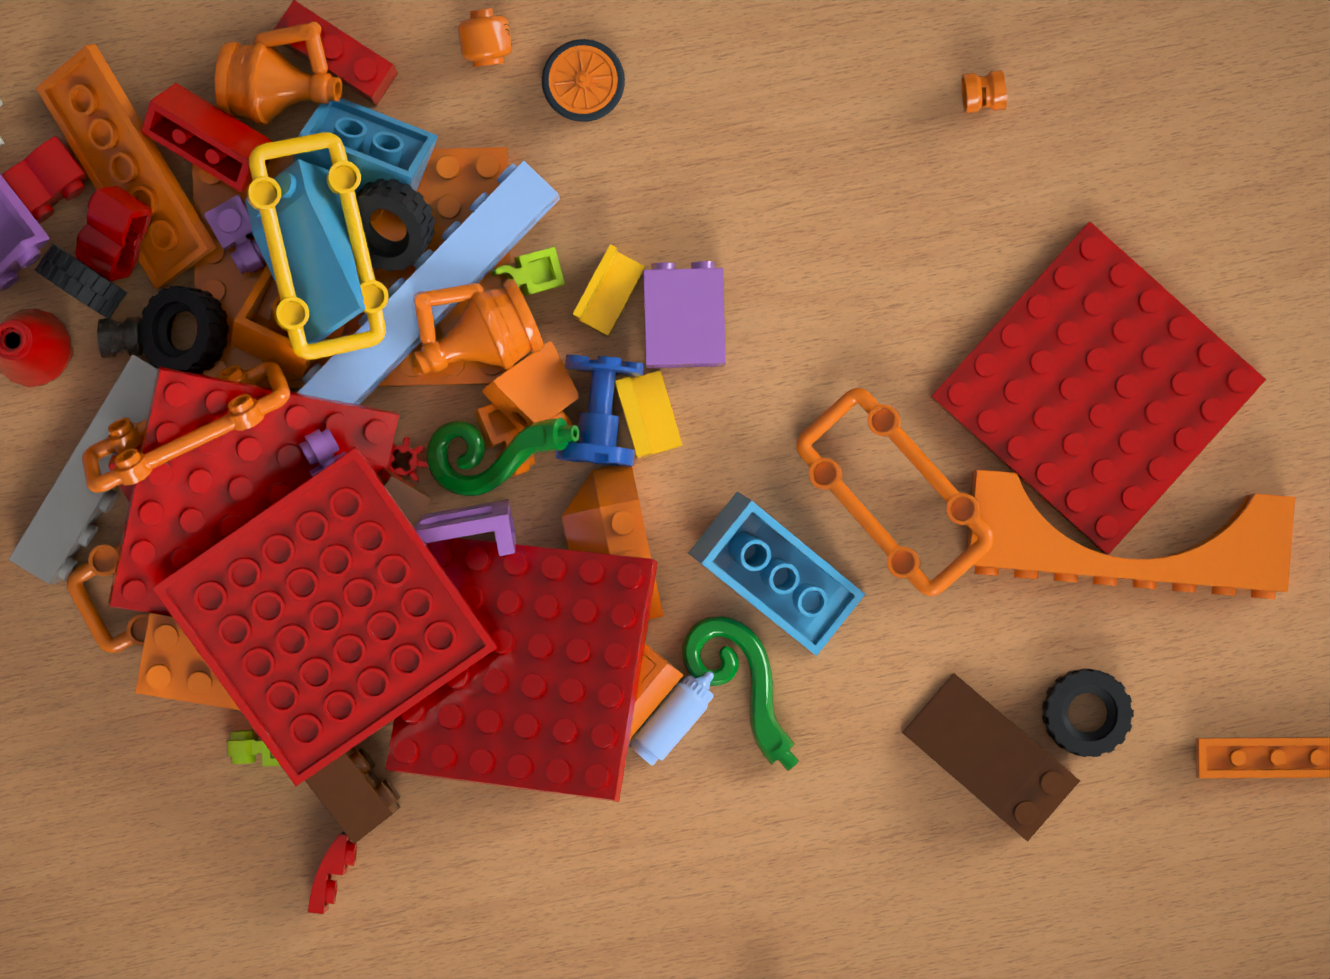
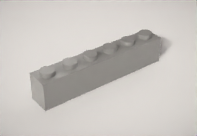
M131 356L8 560L48 584H59L61 580L67 581L70 573L77 566L78 561L74 560L79 549L81 546L87 547L98 531V527L94 525L102 511L104 513L110 511L119 495L115 491L117 486L101 493L89 490L86 485L82 455L93 444L108 438L110 434L108 427L113 422L121 418H129L131 422L139 423L148 418L158 371L157 367H154L138 356ZM113 453L99 460L101 475L110 471L108 464Z

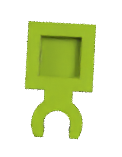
M555 247L515 257L517 269L509 265H503L490 271L492 276L504 274L508 279H513L518 287L522 285L524 296L565 285Z

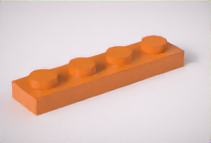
M1330 737L1196 738V777L1330 778Z

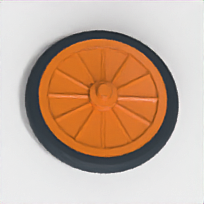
M589 39L572 40L558 47L549 56L542 73L543 93L549 105L561 116L578 122L594 121L610 113L620 101L625 86L624 70L616 54L604 44Z

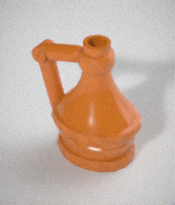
M310 22L259 33L254 38V44L241 45L235 41L223 44L218 54L215 69V96L218 108L234 118L242 117L262 127L271 123L273 118L278 116L287 107L300 101L312 100L317 104H329L331 101L338 102L342 95V81L339 77H333L330 73H327L328 65L320 37L321 26L317 22ZM305 40L314 74L303 72L295 67L275 46Z
M513 279L505 280L502 283V287L484 290L478 283L425 292L419 291L414 294L413 301L420 340L423 343L421 349L414 352V355L423 374L431 371L433 373L440 372L447 368L448 363L461 360L479 361L489 365L501 366L505 370H509L514 366V363L530 351L540 352L544 348L531 311ZM470 300L459 322L449 334L437 341L431 307Z

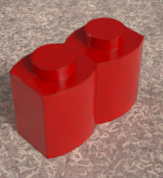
M57 136L41 144L24 160L2 174V177L39 224L53 215L55 210L52 207L60 200L65 198L69 201L80 195L86 188L84 183L89 179L82 165L64 141Z
M117 185L99 188L88 201L87 224L77 235L75 256L109 281L127 278L138 261L140 242L150 225L152 208Z

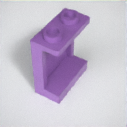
M0 174V292H2L19 280L17 273L22 268L29 267L42 256L39 250L50 238Z
M711 261L692 262L691 269H675V263L670 262L651 264L652 270H644L646 368L725 366L723 268H715V262Z

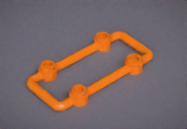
M265 362L247 371L241 369L239 365H232L223 369L218 374L220 379L252 385L268 379L273 392L258 400L251 398L249 394L239 395L228 403L229 411L227 415L146 454L139 453L135 448L143 441L147 419L139 423L131 422L129 418H121L113 422L108 427V432L110 433L108 438L93 444L82 455L87 487L92 492L101 493L120 484L133 485L145 479L153 468L234 429L243 431L254 427L263 420L265 414L283 406L290 398V389L281 367L275 362ZM114 452L118 453L119 455L114 460L116 463L115 469L101 475L99 460Z
M851 389L801 433L796 444L797 452L810 467L809 479L811 483L819 489L830 490L888 556L887 567L890 573L897 578H907L923 595L937 596L990 550L994 541L993 531L979 515L980 504L977 499L970 494L959 493L900 427L901 416L899 412L890 405L880 404L865 389ZM856 404H859L868 414L867 422L870 430L876 435L889 437L947 502L946 511L950 520L959 525H967L978 537L977 541L933 580H929L921 571V560L918 553L912 548L900 547L842 481L843 473L840 465L830 458H822L812 447V444Z
M120 544L115 547L112 545H99L95 547L89 554L88 562L75 568L67 578L69 594L96 643L107 653L121 652L134 644L144 646L149 614H138L132 617L127 624L126 631L112 638L83 586L84 581L95 575H114Z

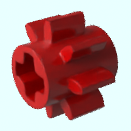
M405 436L402 445L396 446L393 442L387 469L403 479L410 476L413 481L419 482V477L416 474L419 467H428V464L420 461L418 456L423 453L425 448L424 446H418L414 450L411 449L410 438ZM399 452L405 455L412 454L413 456L408 461L411 466L408 471L401 467L395 469L394 465L398 462L396 455Z

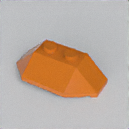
M609 466L592 470L561 516L568 550L652 559L632 466ZM656 577L649 619L664 616Z

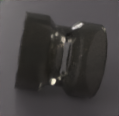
M140 316L127 317L123 324L116 322L113 318L99 319L97 336L102 358L116 357L119 353H123L124 350L129 356L144 355L143 346L139 341V321L142 320Z

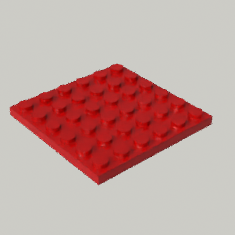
M1089 221L932 394L931 398L1010 470L1017 473L1020 479L1102 553L1109 555L1266 379Z
M158 367L140 453L146 454L227 415L229 411L228 403L239 395L249 394L251 398L258 400L273 392L272 388ZM290 392V398L283 406L265 414L263 420L254 427L243 431L234 429L153 468L145 479L133 484L108 600L109 606L172 616L152 589L153 586L310 479L309 471L320 464L318 462L313 465L309 464L299 445L306 441L304 436L317 429L321 432L329 429L340 449L333 453L334 457L343 452L347 453L357 446L378 475L383 467L386 469L388 467L399 414L393 411Z
M357 446L152 588L295 786L304 782L497 648L495 641Z
M461 538L426 543L495 641L497 648L394 719L385 770L619 802L658 562L649 558L515 544L514 554L499 556L497 542Z

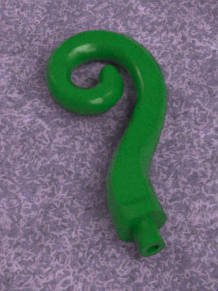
M551 418L535 422L518 432L488 469L476 475H463L456 472L449 463L448 447L450 442L457 437L462 438L466 442L467 451L457 458L456 463L459 468L467 470L473 469L481 463L485 453V441L476 426L465 421H451L439 427L431 436L427 447V464L431 475L444 489L462 496H478L488 493L504 483L531 455L538 452L564 450L568 442H575L579 439V429L576 425L568 426L562 418Z
M708 617L698 621L687 633L682 646V657L688 673L697 678L703 676L706 672H712L714 678L710 682V686H721L730 682L735 677L739 668V659L733 648L723 646L720 649L719 654L722 665L715 670H710L704 666L701 660V650L704 644L714 637H725L738 645L745 654L750 668L749 713L750 726L755 742L771 765L778 760L789 771L799 760L790 750L795 743L775 717L771 665L761 640L749 627L729 617Z

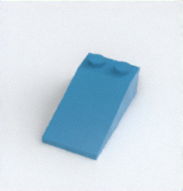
M298 159L273 179L281 188V198L275 208L297 298L302 299L307 304L309 309V319L303 328L306 341L310 344L320 342L366 308L340 197L332 192L327 185L326 176L328 170ZM246 198L252 233L275 280L260 211L254 209Z
M739 492L735 493L688 552L690 556L816 656L865 596V593L752 500Z

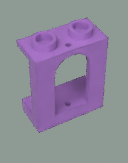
M509 499L424 514L414 527L425 544L494 531L499 556L515 553L516 533Z

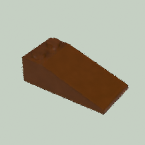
M955 673L902 732L1026 841L1030 840L1080 782L1054 757Z

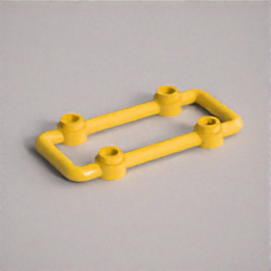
M322 132L256 146L249 156V168L253 182L248 187L247 199L254 209L260 211L281 301L275 309V320L282 329L288 331L293 352L302 359L314 360L378 345L386 334V324L382 309L387 305L388 291L382 283L375 281L355 194V189L361 181V174L357 166L347 160L342 140L335 134ZM328 148L332 167L328 170L326 181L329 189L340 197L366 308L363 312L367 314L370 331L308 344L303 326L309 319V309L302 299L296 297L275 208L281 198V188L274 179L268 177L265 160Z

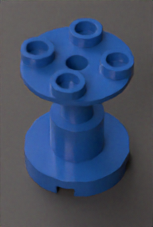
M566 355L565 368L589 372L592 375L588 413L581 412L579 414V439L577 443L568 442L564 450H557L556 459L609 466H634L635 450L616 447L619 416L611 414L615 376H643L644 363L622 361L621 358L598 356V360H589L587 356Z

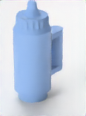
M706 672L703 676L697 678L687 675L682 682H678L633 735L634 740L629 746L650 765L653 766L658 759L663 761L707 710L708 703L713 698V694L709 691L710 682L714 678L713 673Z

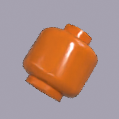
M493 8L469 11L470 19L464 20L458 25L462 57L467 61H473V67L505 63L504 57L512 52L508 19L502 15L494 16Z

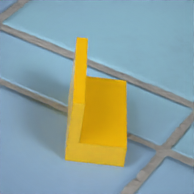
M610 244L572 314L573 318L609 337L639 282L645 266L619 253L617 247Z
M661 370L632 379L627 377L615 381L637 459L683 446Z

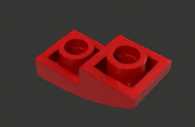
M344 831L331 844L318 868L309 898L308 913L324 914L328 910L329 904H335L338 882L337 880H331L332 874L344 875L348 871V865H355L357 843L354 844Z

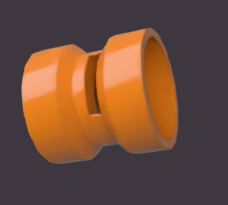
M1002 70L990 71L987 76H978L976 73L962 74L961 87L965 113H976L981 108L987 107L993 111L1006 109V82Z

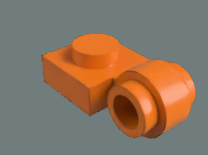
M492 403L477 409L474 414L489 449L502 444L501 452L496 454L497 459L520 430ZM534 454L515 471L512 477L530 470V466L535 464Z

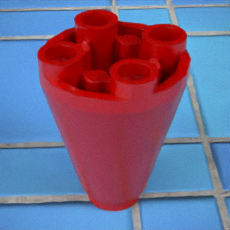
M37 308L21 309L8 315L0 324V372L11 382L29 388L44 386L56 380L67 368L74 354L71 337L65 324L55 315Z

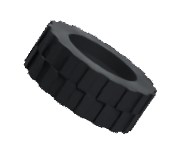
M383 178L377 179L373 183L370 181L356 193L372 267L378 270L379 268L385 269L390 272L397 269L399 271L405 270L409 265H414L431 243L435 233L433 229L435 217H432V209L429 203L427 204L423 199L424 197L419 192L414 191L412 186L406 183H399L398 180H384ZM385 209L397 215L406 226L405 237L395 242L381 236L370 223L371 214L375 210Z
M53 243L35 268V271L108 319L111 318L127 294L126 291L115 283L109 281Z
M170 286L169 289L163 288L158 291L159 293L156 296H152L149 299V304L142 311V320L139 321V341L143 346L145 357L149 358L150 363L154 367H163L194 374H202L203 371L213 368L214 363L223 356L222 352L228 343L227 333H229V325H227L226 321L228 317L226 311L221 307V302L213 298V294L208 291H202V289ZM183 311L193 314L197 322L196 339L192 347L187 350L177 349L173 346L171 340L172 322L175 316Z
M1094 669L1072 670L1063 677H1058L1055 680L1056 683L1048 688L1046 692L1047 697L1042 704V708H1044L1042 720L1046 724V732L1049 737H1052L1055 741L1054 743L1060 748L1082 757H1098L1103 753L1114 751L1118 744H1122L1126 738L1124 737L1127 732H1130L1132 728L1131 719L1134 717V710L1131 709L1132 700L1130 695L1125 692L1124 689L1126 688L1124 685L1114 679L1115 677ZM1083 693H1093L1099 696L1107 708V717L1104 724L1093 732L1077 730L1071 724L1068 717V708L1071 701Z

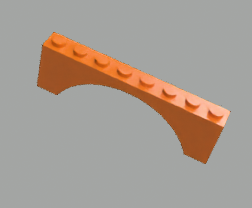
M986 470L972 471L971 495L979 502V515L990 526L994 536L993 545L990 550L973 565L975 566L974 574L998 576L1000 568L1014 570L1015 578L1038 579V572L1054 573L1053 581L1077 583L1078 575L1093 576V584L1117 586L1118 578L1133 580V588L1156 589L1157 582L1172 583V591L1196 593L1197 585L1212 586L1211 594L1236 596V589L1251 590V598L1275 599L1276 592H1288L1295 497L1256 493L1248 494L1232 517L1204 541L1168 556L1152 559H1127L1093 551L1059 532L1032 504L1022 487L1017 473ZM969 527L966 549L978 540V537Z

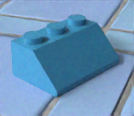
M340 98L338 102L331 101L329 104H320L299 134V137L330 132L342 140L347 160L355 164L361 174V181L355 189V194L366 183L370 181L373 183L377 179L383 178L384 180H398L402 184L406 183L417 192L438 135ZM328 148L295 154L294 162L300 159L327 170L332 167Z

